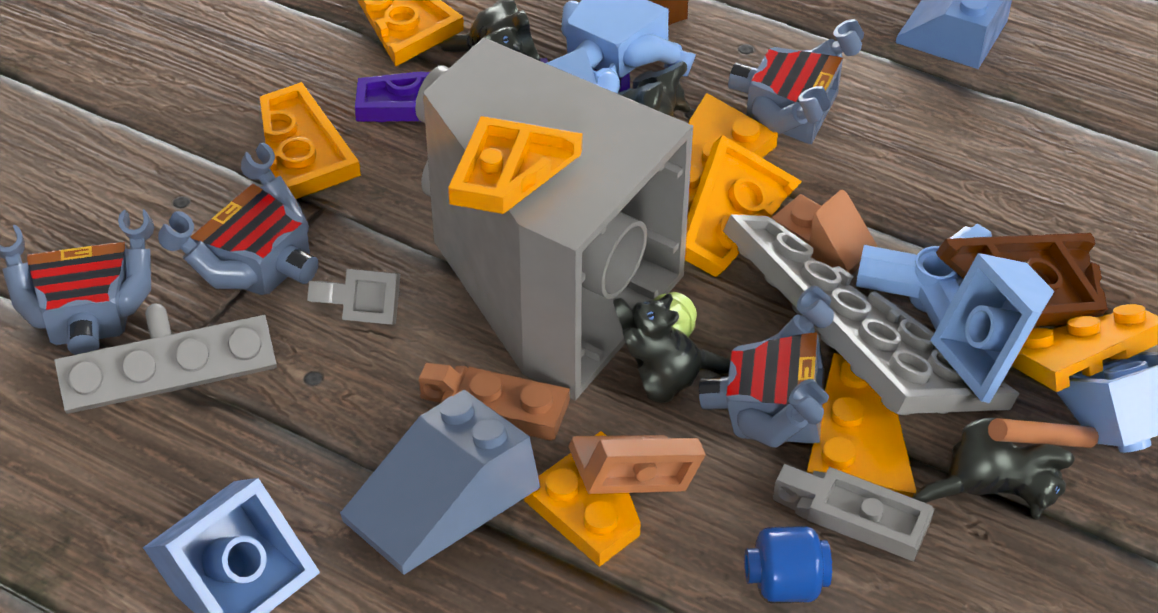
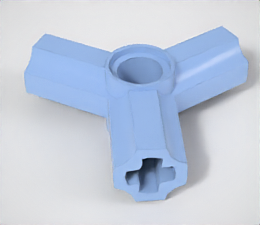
M976 224L973 227L965 226L951 238L992 237L991 231ZM864 245L856 287L908 296L911 303L917 309L927 313L934 328L937 329L963 278L938 257L936 251L940 246L924 248L916 255Z

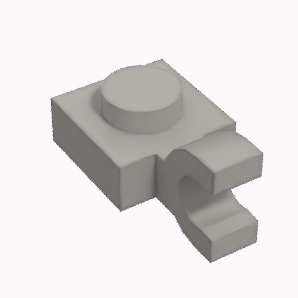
M347 269L345 284L328 281H309L307 301L343 304L342 320L393 325L396 324L401 274Z

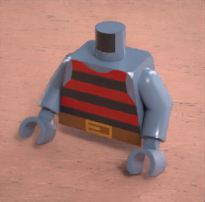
M850 19L842 22L834 30V36L837 41L829 39L811 50L799 51L779 47L770 48L758 68L736 62L729 76L728 87L729 89L748 94L746 115L765 125L770 131L777 132L778 135L785 134L812 145L839 92L843 58H841L842 52L846 56H854L861 50V40L864 37V32L858 21Z
M259 143L256 148V154L263 164L255 163L250 154L245 152L241 161V170L246 177L260 180L263 184L262 187L252 183L192 236L194 223L187 214L180 211L174 212L169 219L170 226L163 224L158 233V240L163 248L170 251L181 249L185 253L183 259L215 289H244L259 295L270 294L287 277L302 284H307L313 279L318 269V259L310 255L307 235L309 231L308 222L281 175L275 177L270 169L275 160L272 148L268 144Z
M143 209V224L140 228L131 230L129 229V213L126 210L120 213L118 218L119 227L130 239V249L126 248L124 241L27 255L28 263H22L20 256L25 249L22 232L19 227L13 225L17 237L16 242L10 247L0 245V257L5 259L7 268H3L2 271L12 306L32 327L46 329L50 343L55 345L67 344L68 350L74 355L98 350L99 339L117 337L125 332L127 317L137 311L151 291L150 249H145V240L149 239L154 232L153 220Z
M811 286L801 294L797 301V309L803 316L795 315L778 334L762 342L734 348L731 352L729 376L700 379L699 399L701 408L703 410L728 409L736 436L753 439L771 448L778 447L784 442L820 443L821 421L824 415L822 405L828 401L829 395L824 391L825 369L818 333L815 332L814 325L818 328H825L833 322L834 312L830 307L831 297L818 286Z

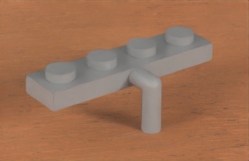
M158 303L151 304L145 313L150 339L54 359L66 414L277 368L266 315L171 334L167 311L163 305Z

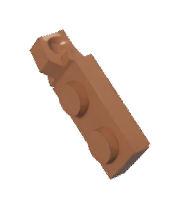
M426 363L419 377L421 399L442 403L448 397L466 390L528 436L550 441L555 440L570 401L569 388L474 367L456 366L453 369L450 365Z

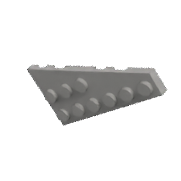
M730 215L723 232L738 246L739 253L751 260L761 270L765 280L773 287L778 288L792 303V308L797 314L803 316L797 309V301L801 294L811 286H818L831 297L830 307L834 312L833 322L825 328H818L815 325L814 327L821 334V339L830 347L835 348L850 364L851 371L859 378L865 380L881 397L883 405L890 411L900 415H909L914 413L946 414L948 412L1011 410L1020 394L1018 391L1004 382L1000 385L990 403L981 402L930 341L934 332L877 292H871L866 297L849 285L853 275L840 266L831 267L811 258L813 247L769 216Z

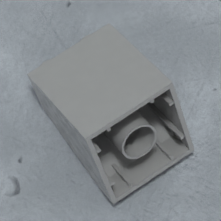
M483 37L450 68L444 65L434 68L424 79L416 99L415 109L417 118L425 123L428 161L423 170L421 186L424 194L431 197L434 243L522 374L537 382L569 388L570 399L576 401L626 343L613 300L623 298L629 307L633 309L638 302L653 300L658 295L668 294L684 276L693 125ZM481 116L583 134V150L581 155L506 213L499 214L449 204L448 187Z

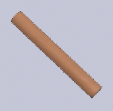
M1001 418L993 419L988 426V433L991 439L1002 442L1092 448L1099 439L1097 430L1090 426Z

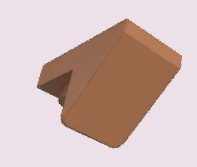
M843 189L838 191L822 206L800 194L772 217L774 221L813 247L812 258L831 267L840 266L851 275L859 269L864 245L877 247L849 195Z

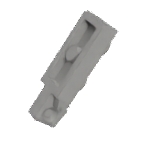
M784 464L774 486L773 500L795 510L797 515L807 519V521L913 562L935 510L930 504L831 467L828 468L826 473L814 471L813 474Z

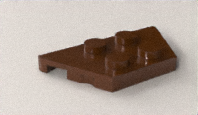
M1091 233L945 239L936 251L938 257L963 279L978 253L1027 263L1054 290L1034 327L1065 325L1068 320L1080 316L1100 317L1108 309L1105 292L1100 286V280L1102 279L1100 265L1090 261L1089 252L1095 245V239Z

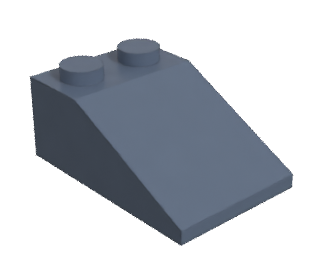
M462 390L418 417L340 512L342 521L405 575L541 488L530 436L466 390Z

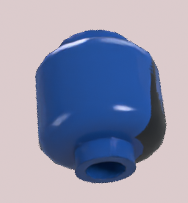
M807 526L764 528L756 539L755 548L745 549L744 569L747 584L757 583L760 596L768 603L815 601L820 595L822 587H829L831 585L832 557L830 545L827 540H820L816 531Z

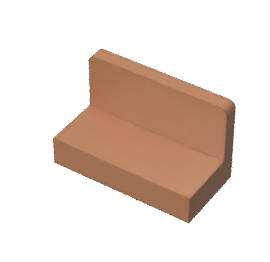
M665 435L574 436L569 444L570 452L588 494L686 491L706 456L698 438H668Z

